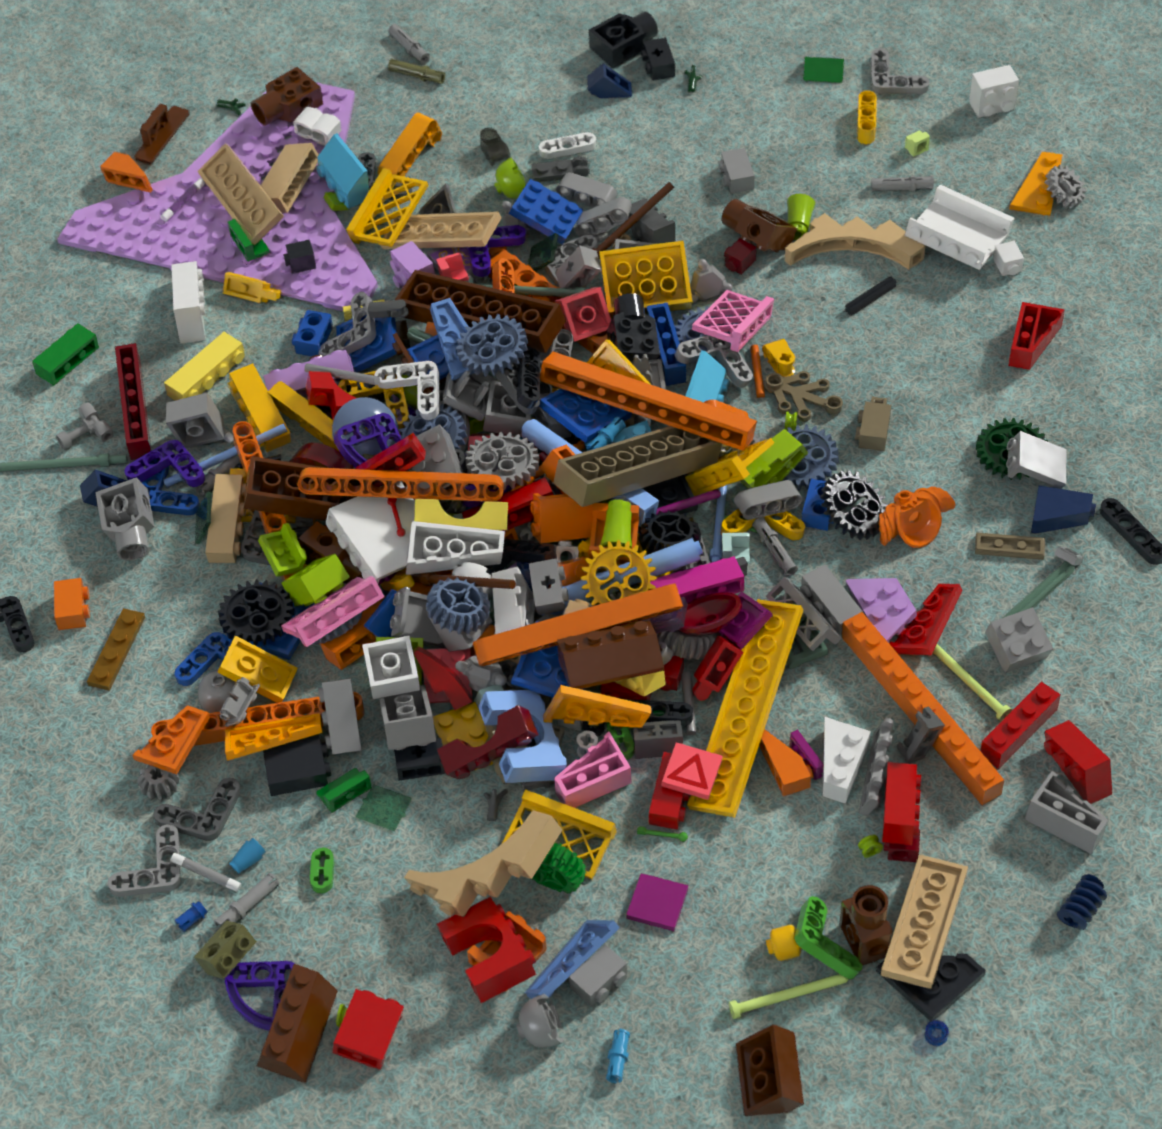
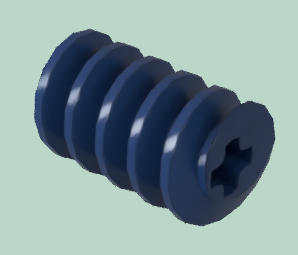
M1084 874L1056 915L1059 920L1067 926L1079 930L1086 929L1087 923L1092 920V915L1097 913V908H1100L1103 903L1102 901L1107 899V893L1104 890L1102 881L1094 875Z

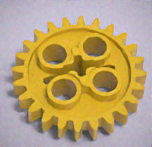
M620 540L617 541L614 547L608 541L607 549L599 545L600 553L592 550L591 554L594 559H585L589 567H582V571L586 572L587 575L581 577L582 581L587 582V584L582 586V590L590 591L586 594V599L594 598L591 605L595 606L598 603L603 604L613 601L608 597L609 590L613 588L621 592L620 598L655 589L656 587L650 584V582L657 580V577L650 575V573L654 572L656 568L648 567L652 562V558L644 559L646 551L639 554L637 552L639 545L631 549L630 542L627 541L623 547ZM619 557L629 559L630 564L627 568L617 566L616 561ZM633 567L637 568V571L623 578L622 584L617 581L604 590L600 589L602 585L615 579V573L623 575ZM601 568L607 569L609 577L606 580L598 579L596 577L597 570ZM631 577H638L641 580L642 584L639 588L633 589L628 585Z

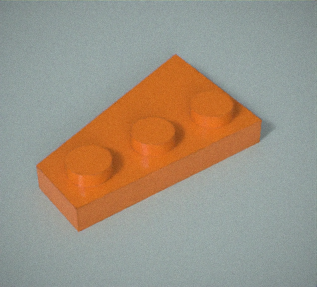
M187 705L166 724L167 727L160 734L152 736L148 740L149 743L141 751L138 749L132 755L133 759L177 775L210 718L209 712Z

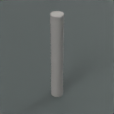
M686 671L681 675L683 699L685 703L693 707V721L686 726L687 735H695L696 726L691 673Z

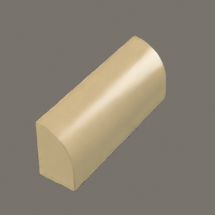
M312 143L285 145L261 184L263 190L281 213H288L318 163V153Z

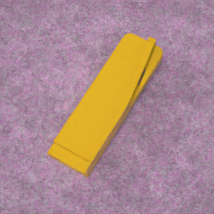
M282 381L277 382L268 391L279 411L291 420H296L300 423L299 426L323 444L338 450L332 436L333 420L315 405H308V400Z

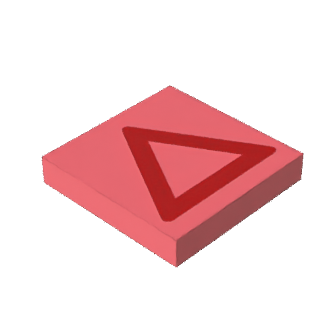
M676 742L661 786L709 800L723 756Z

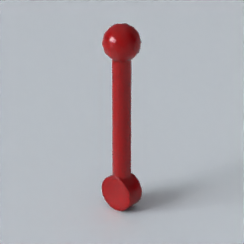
M388 498L387 503L392 507L398 528L397 535L403 537L406 531L402 528L396 508L397 498Z

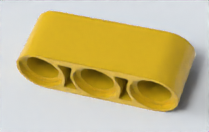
M868 90L861 92L858 96L857 140L862 144L873 143L876 134L877 97L874 92Z

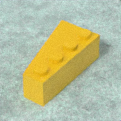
M252 363L230 372V382L227 383L229 390L236 400L240 411L245 415L246 421L251 424L256 434L255 436L283 423L287 429V432L261 443L259 446H263L266 452L290 443V431L254 364Z

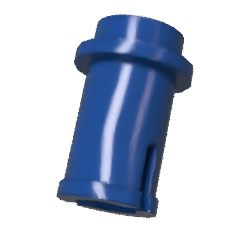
M198 901L197 903H191V907L174 919V921L185 932L199 919H204V915L208 912Z

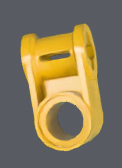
M785 339L762 346L763 355L765 358H768L767 362L770 363L775 373L780 374L782 377L794 375L795 369L793 364L795 362V355Z

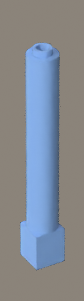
M536 419L526 421L521 428L522 437L528 438V442L534 443L535 447L542 452L544 451L547 455L550 454L552 449L566 444L575 455L583 453ZM642 488L610 498L611 501L618 499L630 502L631 505H639L640 527L645 523V518H651V513L656 514L659 503L658 499Z
M693 538L648 554L644 556V559L652 558V562L648 567H655L656 570L650 573V575L659 576L701 560L699 555L703 554L699 541L694 542ZM630 562L619 565L618 567L627 568ZM633 567L623 575L615 573V579L602 585L600 589L604 590L617 581L622 584L623 578L637 571V568ZM606 570L598 573L596 577L600 580H606L609 577V571ZM631 577L628 585L638 584L641 580L638 577ZM580 580L564 586L567 587L569 600L575 601V599H580L587 602L594 600L593 597L586 599L585 596L590 592L589 590H582V586L587 584L586 581ZM613 588L609 590L608 595L619 590ZM564 610L552 612L550 614L555 616H561L563 615Z

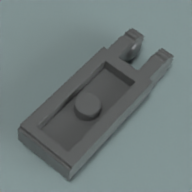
M584 156L575 157L572 160L531 164L533 179L537 182L562 180L564 175L569 172L580 176H587L590 172L587 166L588 160Z

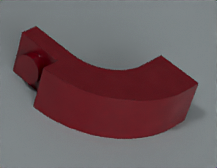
M315 442L303 445L289 460V462L325 468L354 469V466L338 450Z

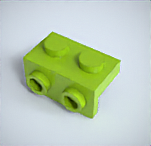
M284 523L281 531L260 535L258 542L276 577L296 573L303 568L307 558L306 552L301 548L297 535L291 529L289 523Z

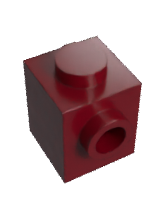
M739 238L732 246L727 247L725 250V266L728 270L742 275L756 261L757 247Z

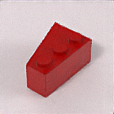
M1022 302L1008 366L1030 370L1061 329L1065 309Z

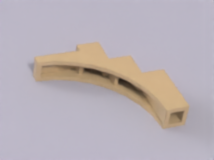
M824 213L812 220L809 232L785 248V262L791 266L804 258L818 253L836 250H855L884 256L896 261L907 269H911L924 260L925 245L906 237V231L890 219L874 229L858 216L841 226Z
M533 810L508 840L475 862L442 872L409 870L404 878L411 885L410 889L415 894L420 896L423 894L428 895L441 905L439 908L445 914L450 916L456 914L464 917L478 894L483 897L489 895L498 898L512 875L517 878L523 876L532 879L562 832V828L551 815Z

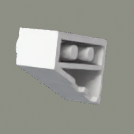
M825 717L823 731L824 797L846 804L869 748L871 731Z

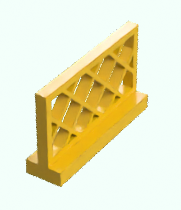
M383 168L346 229L352 242L360 244L361 241L393 247L429 186L427 181L394 175L390 169ZM396 182L403 183V186L392 190ZM415 186L419 187V189L413 193H409L408 189H411ZM404 191L407 192L408 195L396 200L395 195ZM394 198V201L383 205L386 199ZM411 201L409 206L400 209V204ZM397 206V211L387 215L386 210ZM384 212V217L374 221L377 214ZM399 216L402 217L399 222L391 225L390 220ZM388 221L389 226L380 230L377 229L376 226ZM375 228L376 232L366 235L367 230ZM392 231L389 239L381 238L382 235Z
M772 438L749 445L745 451L736 450L719 457L718 463L685 475V478L692 493L697 496L745 479L750 475L746 467L770 448L774 441Z
M525 789L521 797L522 803L502 843L517 831L519 822L521 825L523 824L521 818L525 810L530 812L534 810L551 815L562 828L561 833L566 842L562 846L570 848L569 850L573 852L571 846L581 842L585 843L588 852L577 857L581 859L591 857L593 864L590 871H586L585 877L592 880L610 841L614 839L617 833L615 823ZM573 828L578 829L582 837L568 842L565 831ZM594 837L604 839L601 847L593 850L590 849L587 840Z

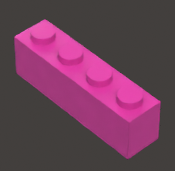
M735 556L657 577V580L651 581L650 584L656 588L676 584L684 606L694 599L712 593L729 592L736 594L741 591L743 592L744 574Z

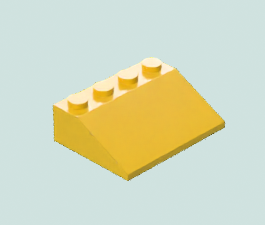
M684 241L599 251L605 302L611 319L615 315L614 300L621 295L630 293L640 295L643 298L645 314H647V306L668 303L670 311L692 308V295Z

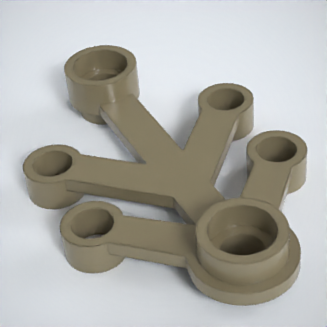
M801 371L798 374L782 377L778 373H771L764 380V388L769 393H774L778 402V411L781 414L790 413L791 403L786 401L784 393L791 395L798 410V419L802 422H807L811 419V411L807 409L803 400L825 408L829 414H838L842 411L843 401L839 396L832 395L825 399L809 393L817 390L820 392L828 391L830 382L827 379L822 378L817 382L809 383L810 374L806 371ZM797 382H798L799 384H802L801 386H797V387L790 386L791 384H794V383H797Z

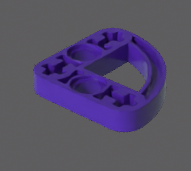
M380 413L342 426L334 433L333 437L339 452L355 468L367 461V459L362 457L352 446L376 438L381 450L384 451L389 448L387 446L388 439L395 441V443L402 440L393 418L387 413ZM379 422H385L386 426H380ZM360 425L367 427L369 431L368 436H364L359 432ZM353 433V436L348 440L341 438V435L346 436Z
M239 962L225 977L227 994L237 1013L250 1024L269 1031L280 1002V995L283 993L286 985L284 973L286 969H292L294 962ZM248 970H251V971H250L251 979H248V977H247V975H248ZM260 970H267L269 972V976L266 979L259 980L255 977L256 973ZM235 971H240L241 973L238 979L233 978ZM275 986L273 1017L262 1015L250 1008L239 995L237 988Z

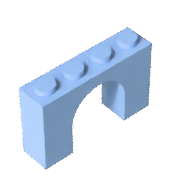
M531 690L485 692L478 706L485 726L497 725L499 715L520 705L529 710L538 732V736L534 738L536 746L508 748L505 750L499 762L505 782L553 781L566 768L567 761L559 747V739L555 736L552 723L543 722V714L546 710L544 700L541 699L540 694Z

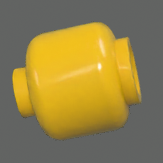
M792 924L772 929L770 931V939L766 940L769 954H774L779 961L795 958L801 954L802 948L795 941L796 928Z

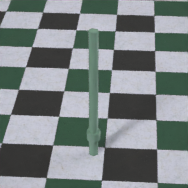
M478 284L493 288V284ZM514 286L515 294L567 297L585 291V287L566 289Z
M106 453L94 457L0 463V472L91 465L109 467L110 464L127 463L128 458L127 454L110 455Z

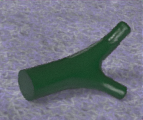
M692 65L691 73L687 70L684 71L689 80L688 92H695L696 82L703 78L702 75L696 76L695 65Z
M237 98L233 101L218 99L217 107L230 109L240 117L242 113L238 107H244L245 103H236L238 101Z

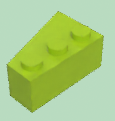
M783 429L772 438L774 444L746 467L750 475L740 481L748 489L782 481L808 454L803 444Z

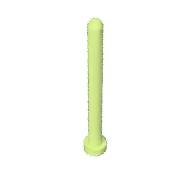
M938 644L936 645L933 653L996 712V718L1001 722L1012 709L1008 705H1001Z
M838 974L741 1003H737L736 1000L730 1001L728 1003L733 1019L741 1017V1013L841 985L849 979Z

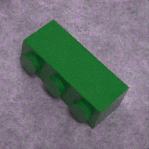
M77 323L32 361L36 375L53 386L99 348L96 334Z

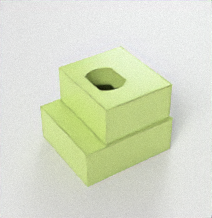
M920 130L908 135L905 140V148L913 156L919 155L929 150L930 136L926 132L922 133Z

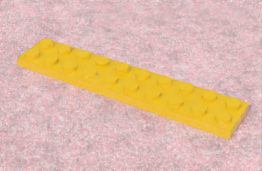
M757 599V602L767 608L773 616L742 649L744 653L733 669L706 749L708 752L722 755V762L709 800L691 795L688 802L690 810L736 817L804 611L802 605Z

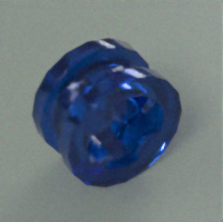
M939 1020L930 1021L925 1028V1039L930 1045H943L947 1041L949 1034L947 1025ZM932 1029L934 1031L936 1029H940L942 1037H940L939 1035L937 1038L933 1037Z

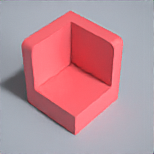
M459 252L436 259L440 276L461 281L469 280Z

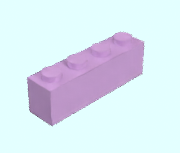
M336 350L330 355L314 357L305 363H294L288 368L282 370L275 369L263 376L268 391L277 382L282 381L302 397H306L308 372L304 370L306 364L354 372L347 351ZM332 377L335 383L341 380L340 378Z

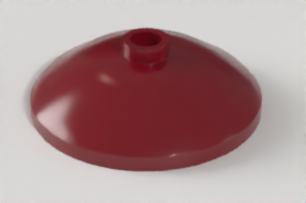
M719 592L694 599L675 613L673 617L674 626L678 631L690 635L715 634L729 625L738 616L742 608L740 597L734 593Z

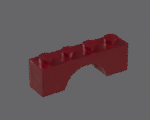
M517 705L498 716L496 731L487 743L478 747H472L469 743L457 738L440 747L437 751L446 775L455 779H464L470 776V772L478 768H485L491 764L492 760L502 757L506 749L529 744L532 741L531 739L538 736V732L529 710Z

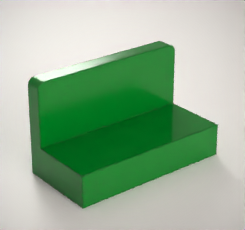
M805 57L803 80L842 83L844 59Z
M235 219L228 221L230 237L247 262L269 253V248L263 239L254 245Z
M353 768L316 791V794L328 810L333 813L372 788L370 776L365 770L359 772L357 768Z

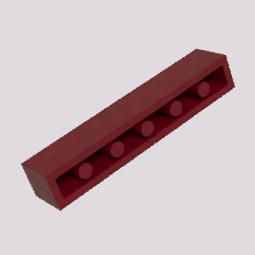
M133 343L115 346L125 438L130 460H136L152 451L141 361L137 345Z

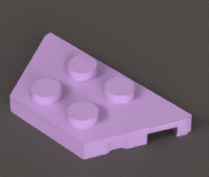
M897 578L846 580V586L855 602L888 643L895 634L899 635L904 630L905 625L911 623L917 616L915 607Z

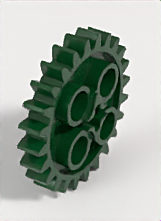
M1003 418V423L1001 424L995 420L994 426L987 424V429H982L981 435H978L975 449L977 450L976 457L980 458V464H985V470L992 468V475L999 472L1001 473L1000 477L1003 478L1005 475H1008V468L1006 467L1008 441L1014 438L1020 431L1044 440L1045 434H1039V427L1032 429V423L1024 425L1023 419L1016 423L1015 418H1012L1011 422ZM1023 473L1016 474L1019 480H1021Z

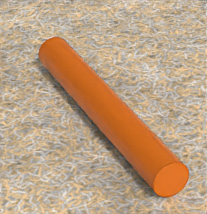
M754 344L750 346L756 397L763 398L765 397L759 347Z

